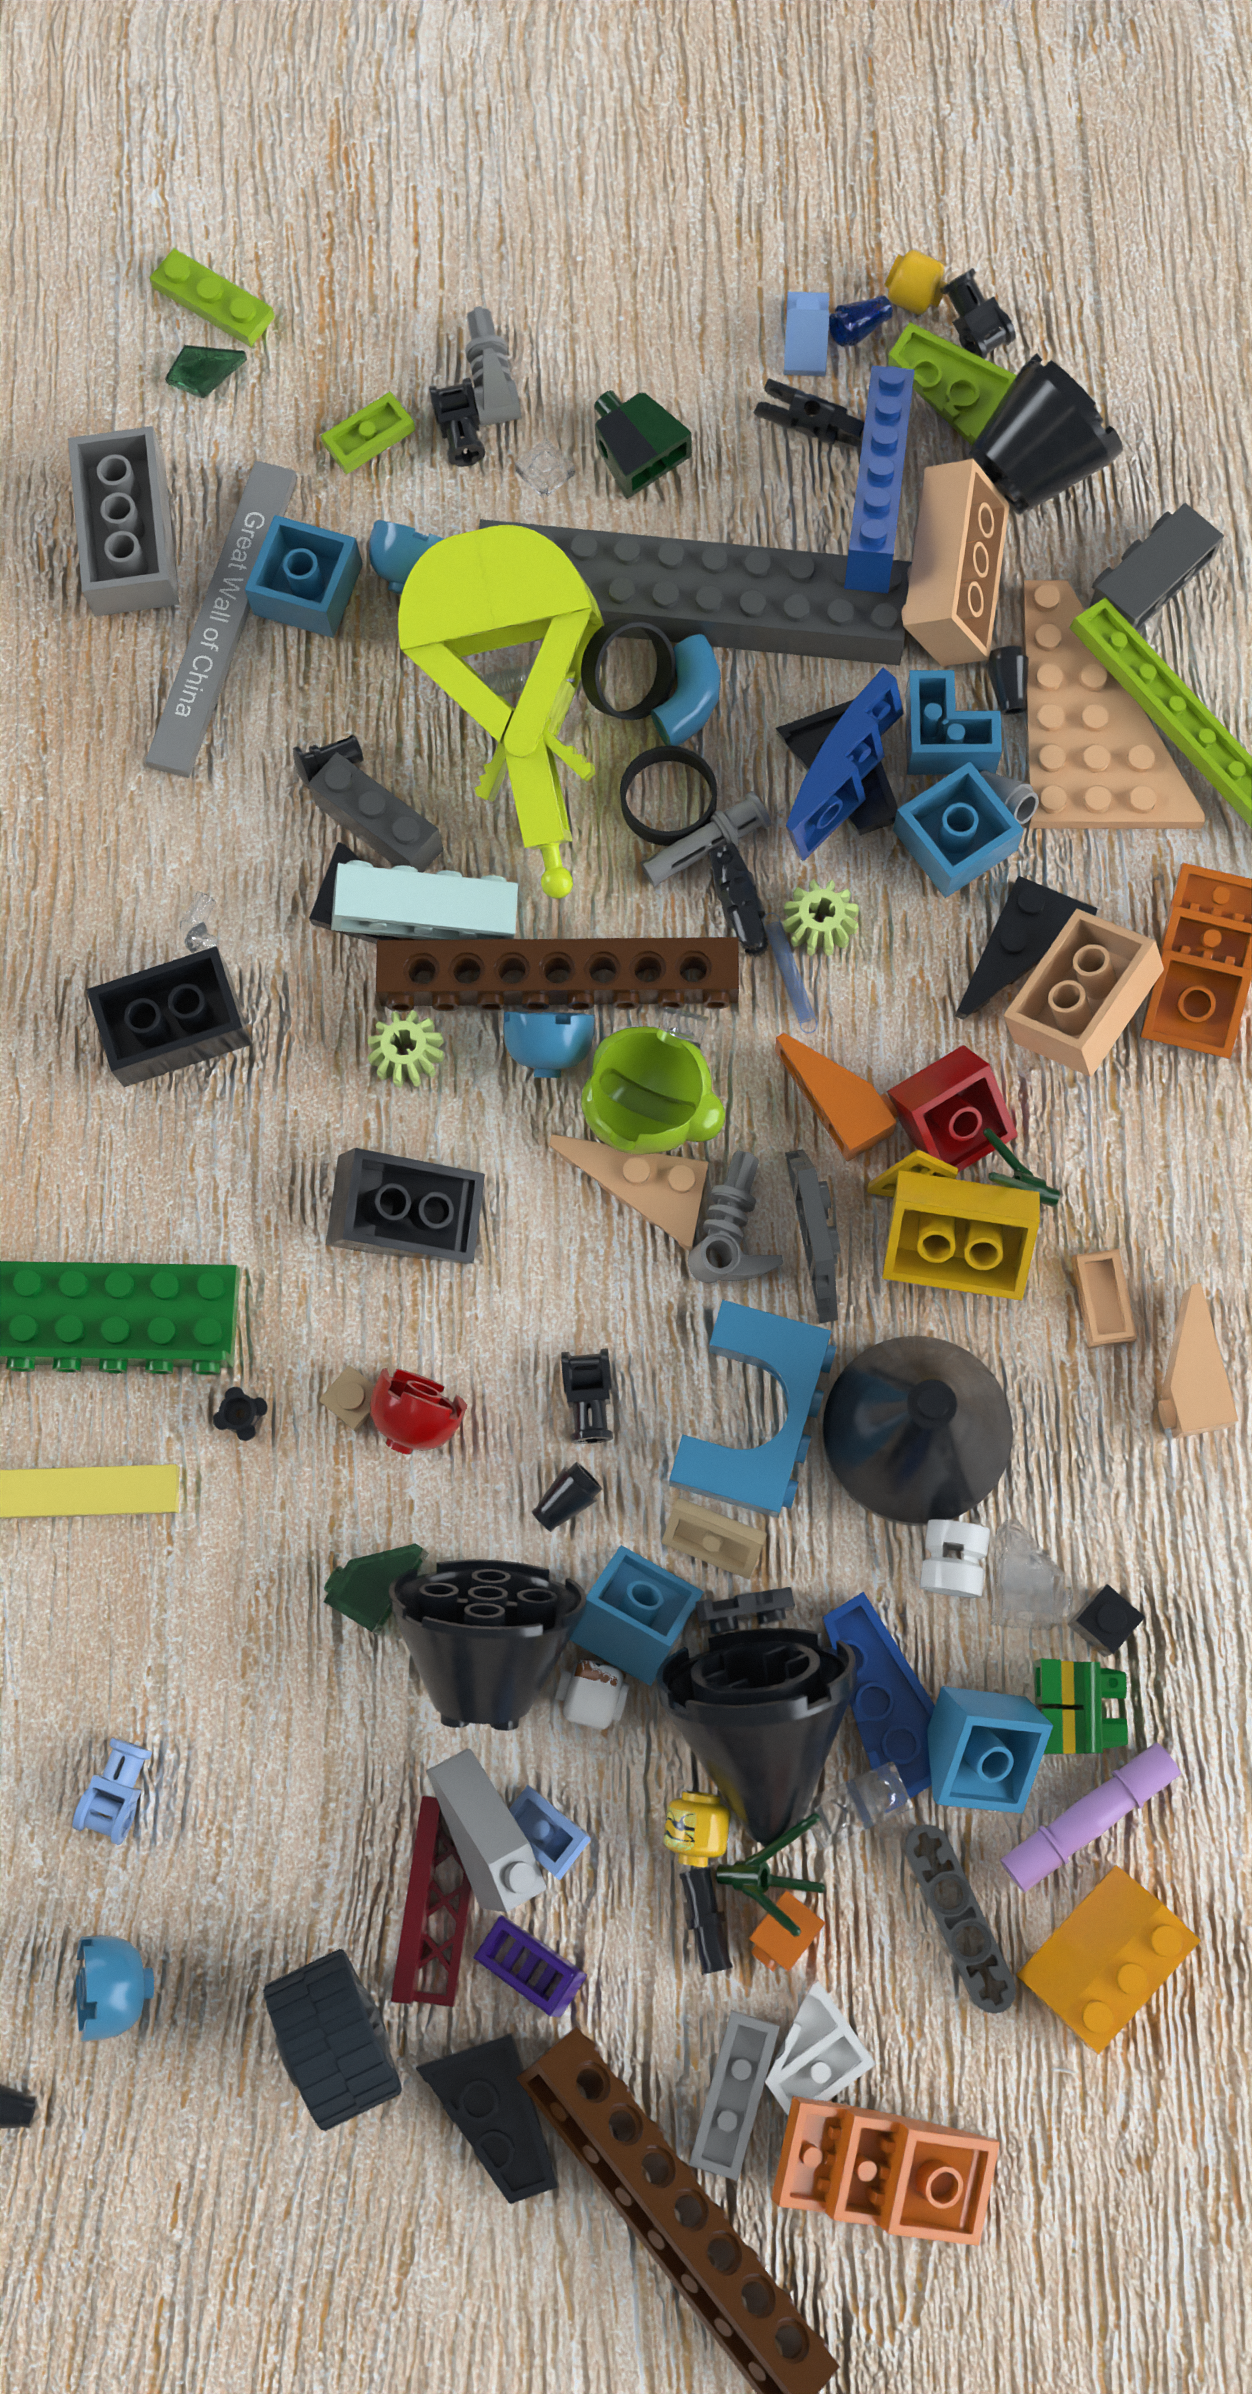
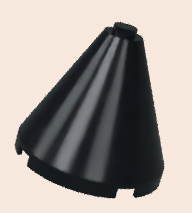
M905 1336L886 1340L870 1347L844 1368L835 1381L826 1402L822 1423V1439L831 1471L834 1472L839 1482L849 1493V1496L858 1505L887 1521L904 1525L926 1526L929 1520H952L974 1508L993 1490L1005 1471L1010 1457L1013 1425L1009 1404L1002 1387L992 1372L977 1357L960 1346L942 1339L926 1336Z
M763 1628L717 1635L708 1638L709 1651L689 1658V1650L684 1647L664 1660L656 1674L658 1696L661 1705L751 1839L761 1843L763 1847L768 1846L800 1821L804 1820L857 1682L856 1661L853 1650L841 1640L836 1641L837 1650L823 1646L822 1634L816 1631L793 1628Z

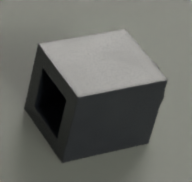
M1106 1584L1094 1592L1067 1625L1103 1657H1107L1119 1649L1145 1616L1111 1586Z

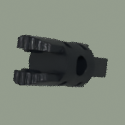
M768 378L764 387L765 392L770 397L790 404L789 410L761 401L758 402L754 415L786 428H792L812 438L816 437L818 440L834 445L836 440L857 447L864 431V421L848 415V409L833 402L830 403L823 398L806 394L802 390Z
M728 844L709 852L714 888L718 899L722 903L727 927L735 930L736 936L739 938L738 941L741 942L740 945L745 949V953H748L750 957L754 956L756 958L759 956L761 958V955H765L769 945L762 922L765 910L762 901L757 895L752 872L748 870L735 844Z

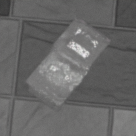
M892 1761L812 1797L805 1817L807 1818L812 1813L819 1814L820 1821L810 1829L819 1850H822L866 1829L884 1823L914 1807Z

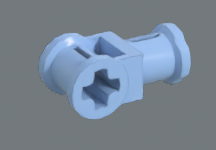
M111 1738L109 1745L112 1748V1752L103 1775H93L89 1787L78 1803L72 1827L79 1831H82L84 1828L91 1829L111 1837L113 1844L120 1845L131 1828L137 1809L136 1803L141 1793V1790L135 1788L134 1785L144 1760L150 1759L152 1751L117 1738ZM98 1812L110 1816L112 1819L101 1816Z

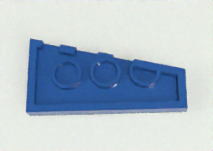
M862 1592L823 1616L822 1621L831 1648L837 1650L836 1641L841 1640L854 1652L857 1682L849 1704L884 1812L887 1814L932 1785L927 1729L935 1705L867 1596Z

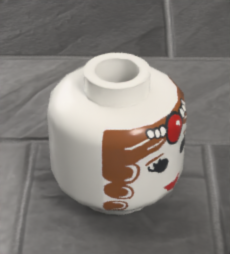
M580 1659L575 1663L572 1673L562 1671L555 1699L564 1701L562 1712L566 1720L604 1730L611 1724L612 1720L620 1721L629 1684L623 1682L622 1672L617 1667L589 1659Z

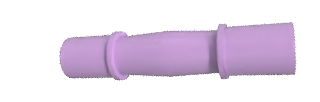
M1155 1742L1121 1769L1112 1771L1113 1778L1078 1800L1046 1828L1043 1825L1039 1826L1036 1833L1000 1859L1009 1876L1023 1893L1062 1864L1067 1865L1070 1855L1106 1832L1132 1808L1137 1807L1141 1809L1145 1801L1181 1775L1175 1761L1159 1743Z

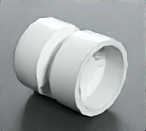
M929 1520L925 1548L931 1553V1557L922 1563L919 1588L950 1596L981 1598L985 1570L978 1564L979 1560L987 1556L990 1529L959 1521ZM948 1549L964 1551L963 1560L947 1558Z

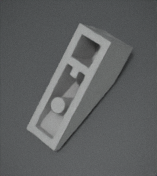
M465 1749L426 1770L479 1907L508 1912L545 1891L547 1887L529 1841L473 1751Z

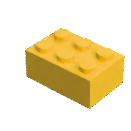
M899 1171L884 1249L882 1279L1022 1301L1040 1224V1193Z

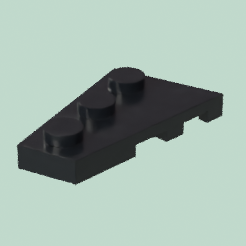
M853 700L775 728L777 735L807 772L824 741ZM881 761L861 780L866 800L846 819L860 836L895 822L898 806Z
M513 2032L416 2067L424 2081L428 2082L443 2104L442 2107L453 2123L457 2124L474 2149L473 2152L509 2204L558 2188V2178L535 2103L516 2079L524 2071V2067Z

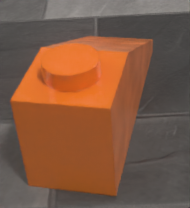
M786 1033L776 1037V1054L847 1162L894 1134L897 1124L895 1118L898 1117V1113L894 1104L885 1093L879 1096L871 1083Z

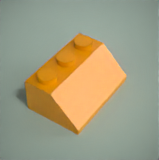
M1114 1865L1015 1975L1090 2050L1099 2055L1201 1940L1160 1900L1120 1867Z

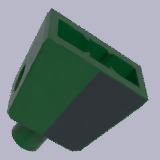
M607 391L596 400L594 409L602 417L595 423L596 445L626 499H629L692 457V433L648 394L638 393L623 403L614 391Z

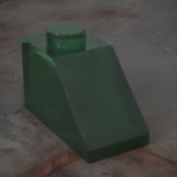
M415 1543L351 1559L344 1568L337 1566L324 1586V1591L328 1595L323 1602L374 1634L379 1635L392 1614L388 1601L389 1587L392 1581L408 1570L415 1568L418 1572L429 1553Z

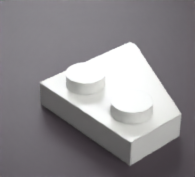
M818 1979L811 1983L765 2080L766 2085L788 2116L793 2096L829 2101L876 2065V2062Z

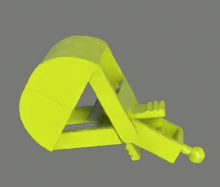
M498 525L447 537L437 542L419 558L406 580L400 599L398 613L400 648L499 742L491 762L483 765L486 774L479 776L481 785L474 787V790L478 797L494 802L508 769L524 848L541 850L545 871L541 877L543 892L553 899H561L571 892L573 878L571 873L562 865L559 845L573 842L555 754L587 782L595 774V765L591 762H586V757L578 754L577 748L574 746H565L557 736L581 680V663L586 646L597 630L604 626L591 590L570 559L555 543L544 535L526 527ZM544 639L533 667L530 664V668L529 665H527V668L526 665L524 668L521 666V669L520 667L518 669L517 667L513 668V674L510 668V674L507 669V674L505 670L504 674L501 670V675L500 671H498V675L495 672V675L494 673L492 675L489 673V676L488 674L480 676L462 658ZM522 690L516 709L501 696L503 693L506 694V692L509 694L512 691L514 693L515 691Z

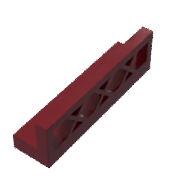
M422 1796L390 2002L404 2004L421 2002L455 2007L472 1887L456 1846H453L442 1830L444 1816L437 1798L433 1796ZM441 1839L448 1851L438 1858ZM452 1855L464 1871L462 1884L446 1896L434 1880L435 1871L439 1864ZM434 1890L441 1901L430 1909L432 1891ZM460 1893L457 1912L450 1900ZM445 1906L456 1921L454 1936L438 1947L427 1931L428 1918ZM426 1941L433 1952L422 1960ZM453 1944L451 1961L449 1962L442 1951ZM436 1956L448 1972L446 1994L418 1990L421 1968Z

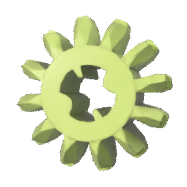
M815 879L809 882V892L797 887L793 891L794 901H787L784 906V913L788 916L783 923L784 931L794 933L791 939L794 947L800 946L805 942L808 943L807 954L809 956L816 952V947H822L825 955L829 957L833 954V943L845 949L849 945L850 939L848 935L856 934L859 924L854 918L858 916L859 907L857 904L848 903L851 896L848 889L838 893L834 892L835 882L833 880L828 881L826 889H820ZM819 914L827 915L823 922H817L814 919H817Z
M413 1010L407 1015L405 1021L401 1020L398 1012L393 1011L391 1014L393 1023L388 1026L385 1022L377 1021L375 1026L380 1035L368 1037L367 1043L374 1050L368 1055V1060L371 1066H379L377 1074L381 1080H386L393 1076L395 1087L401 1088L406 1077H410L412 1084L415 1087H419L421 1085L419 1074L423 1072L429 1077H434L436 1071L432 1063H439L444 1060L443 1051L438 1049L444 1043L442 1034L433 1032L435 1026L430 1018L419 1022L418 1014ZM412 1043L413 1051L407 1049V1055L399 1054V1047L405 1050L404 1044Z

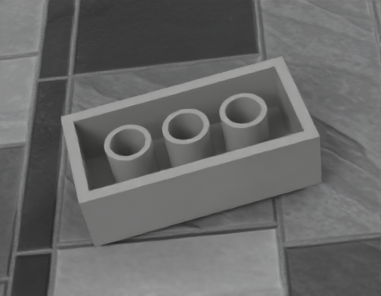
M153 426L68 438L81 586L94 616L179 605L164 453Z

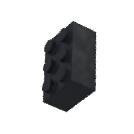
M217 946L86 989L110 1070L123 1087L252 1045L228 966Z

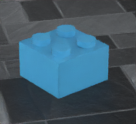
M274 515L244 589L253 614L334 638L363 565L356 538Z
M968 762L898 808L893 832L946 899L1016 852L1024 829L973 764Z

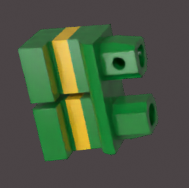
M1044 1658L1034 1661L1035 1705L1079 1707V1710L1038 1709L1053 1725L1043 1755L1103 1753V1749L1128 1745L1127 1718H1102V1699L1126 1698V1672L1101 1668V1662L1061 1661L1060 1659Z

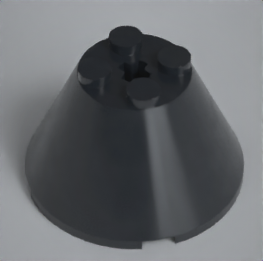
M469 1559L437 1562L436 1572L417 1576V1569L414 1568L396 1577L389 1587V1605L432 1704L441 1714V1723L452 1728L465 1727L470 1723L490 1724L493 1729L500 1731H510L518 1728L520 1718L530 1711L586 1610L585 1591L574 1580L567 1578L564 1585L549 1579V1569L511 1561Z

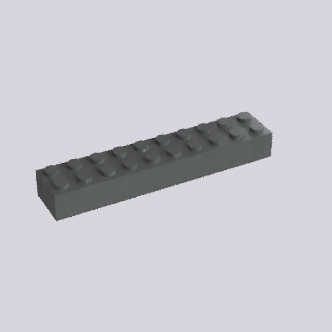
M480 519L479 529L498 525H516L534 530L555 543L570 559L591 590L600 609L604 625L617 619H632L656 626L672 643H679L690 636L702 634L705 635L712 647L900 666L905 637L902 608L907 601L909 586L907 571L909 566L912 565L910 561L893 560L888 593L844 589L848 555ZM638 627L624 630L616 636L651 640Z

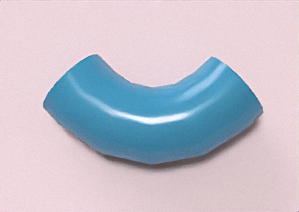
M697 634L690 636L673 648L676 662L675 672L678 678L677 689L670 699L651 710L654 726L666 746H679L701 730L719 701L721 672L712 647L705 635Z

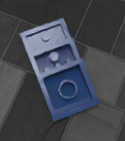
M884 667L849 705L824 741L801 784L786 823V828L795 852L803 862L866 800L861 780L885 757L880 737L904 714L897 680Z

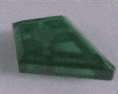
M184 345L167 373L165 380L167 384L204 399L247 360L245 351Z

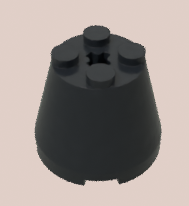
M1037 353L1022 366L972 445V450L969 452L971 459L973 458L992 483H998L1005 493L1004 498L1010 504L1009 507L1019 516L1026 510H1032L1109 465L1123 451V444L1116 430L1111 426L1104 430L1101 426L1104 422L1103 418L1094 408L1096 403L1086 391L1052 360L1045 366L1040 364L1042 358Z

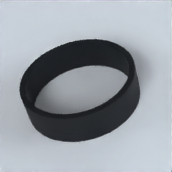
M617 619L605 624L592 636L582 657L581 681L588 700L600 712L624 720H639L650 716L652 709L665 702L674 683L676 662L672 645L659 628L649 623L632 619ZM638 627L649 636L654 645L657 657L656 676L649 693L638 705L629 710L616 711L606 701L601 690L599 678L601 660L606 648L619 633L629 628Z
M659 746L641 753L628 765L621 780L620 800L624 819L630 829L645 841L661 846L674 844L711 822L710 818L716 812L717 783L712 769L701 756L679 746ZM664 761L684 763L697 770L705 778L710 787L712 798L708 809L697 822L676 831H660L644 825L632 814L626 802L628 787L640 771L652 764Z

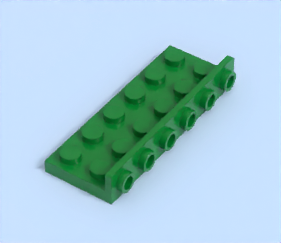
M0 1261V1364H6L7 1370L15 1372L35 1371V1365H53V1371L63 1373L81 1372V1366H99L100 1372L123 1374L127 1373V1366L145 1367V1372L151 1374H173L174 1367H192L191 1373L218 1375L220 1374V1368H234L240 1268L237 1265Z

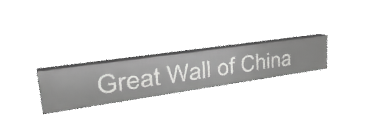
M256 460L254 462L145 762L149 768L190 778L251 608L244 589L274 515L284 517L297 481L295 470Z

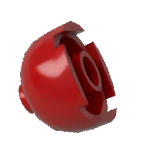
M384 1368L373 1389L370 1400V1416L378 1431L387 1437L385 1443L388 1447L399 1453L410 1455L413 1449L427 1451L441 1447L449 1441L458 1429L468 1405L457 1394L453 1402L442 1396L440 1393L443 1392L445 1386L431 1379L402 1369H396L393 1377H390L388 1369Z

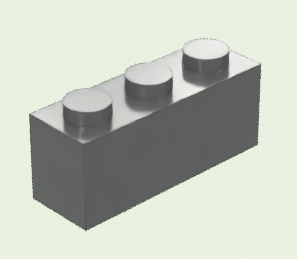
M1184 503L1173 514L1169 511L1164 513L1152 527V534L1144 542L1137 539L1125 551L1121 559L1122 562L1114 570L1108 567L1096 578L1092 585L1095 591L1089 608L1106 597L1130 625L1138 631L1215 558L1224 535L1187 503Z
M338 752L332 756L308 783L318 808L395 866H411L416 868L418 872L424 873L444 850L439 829Z

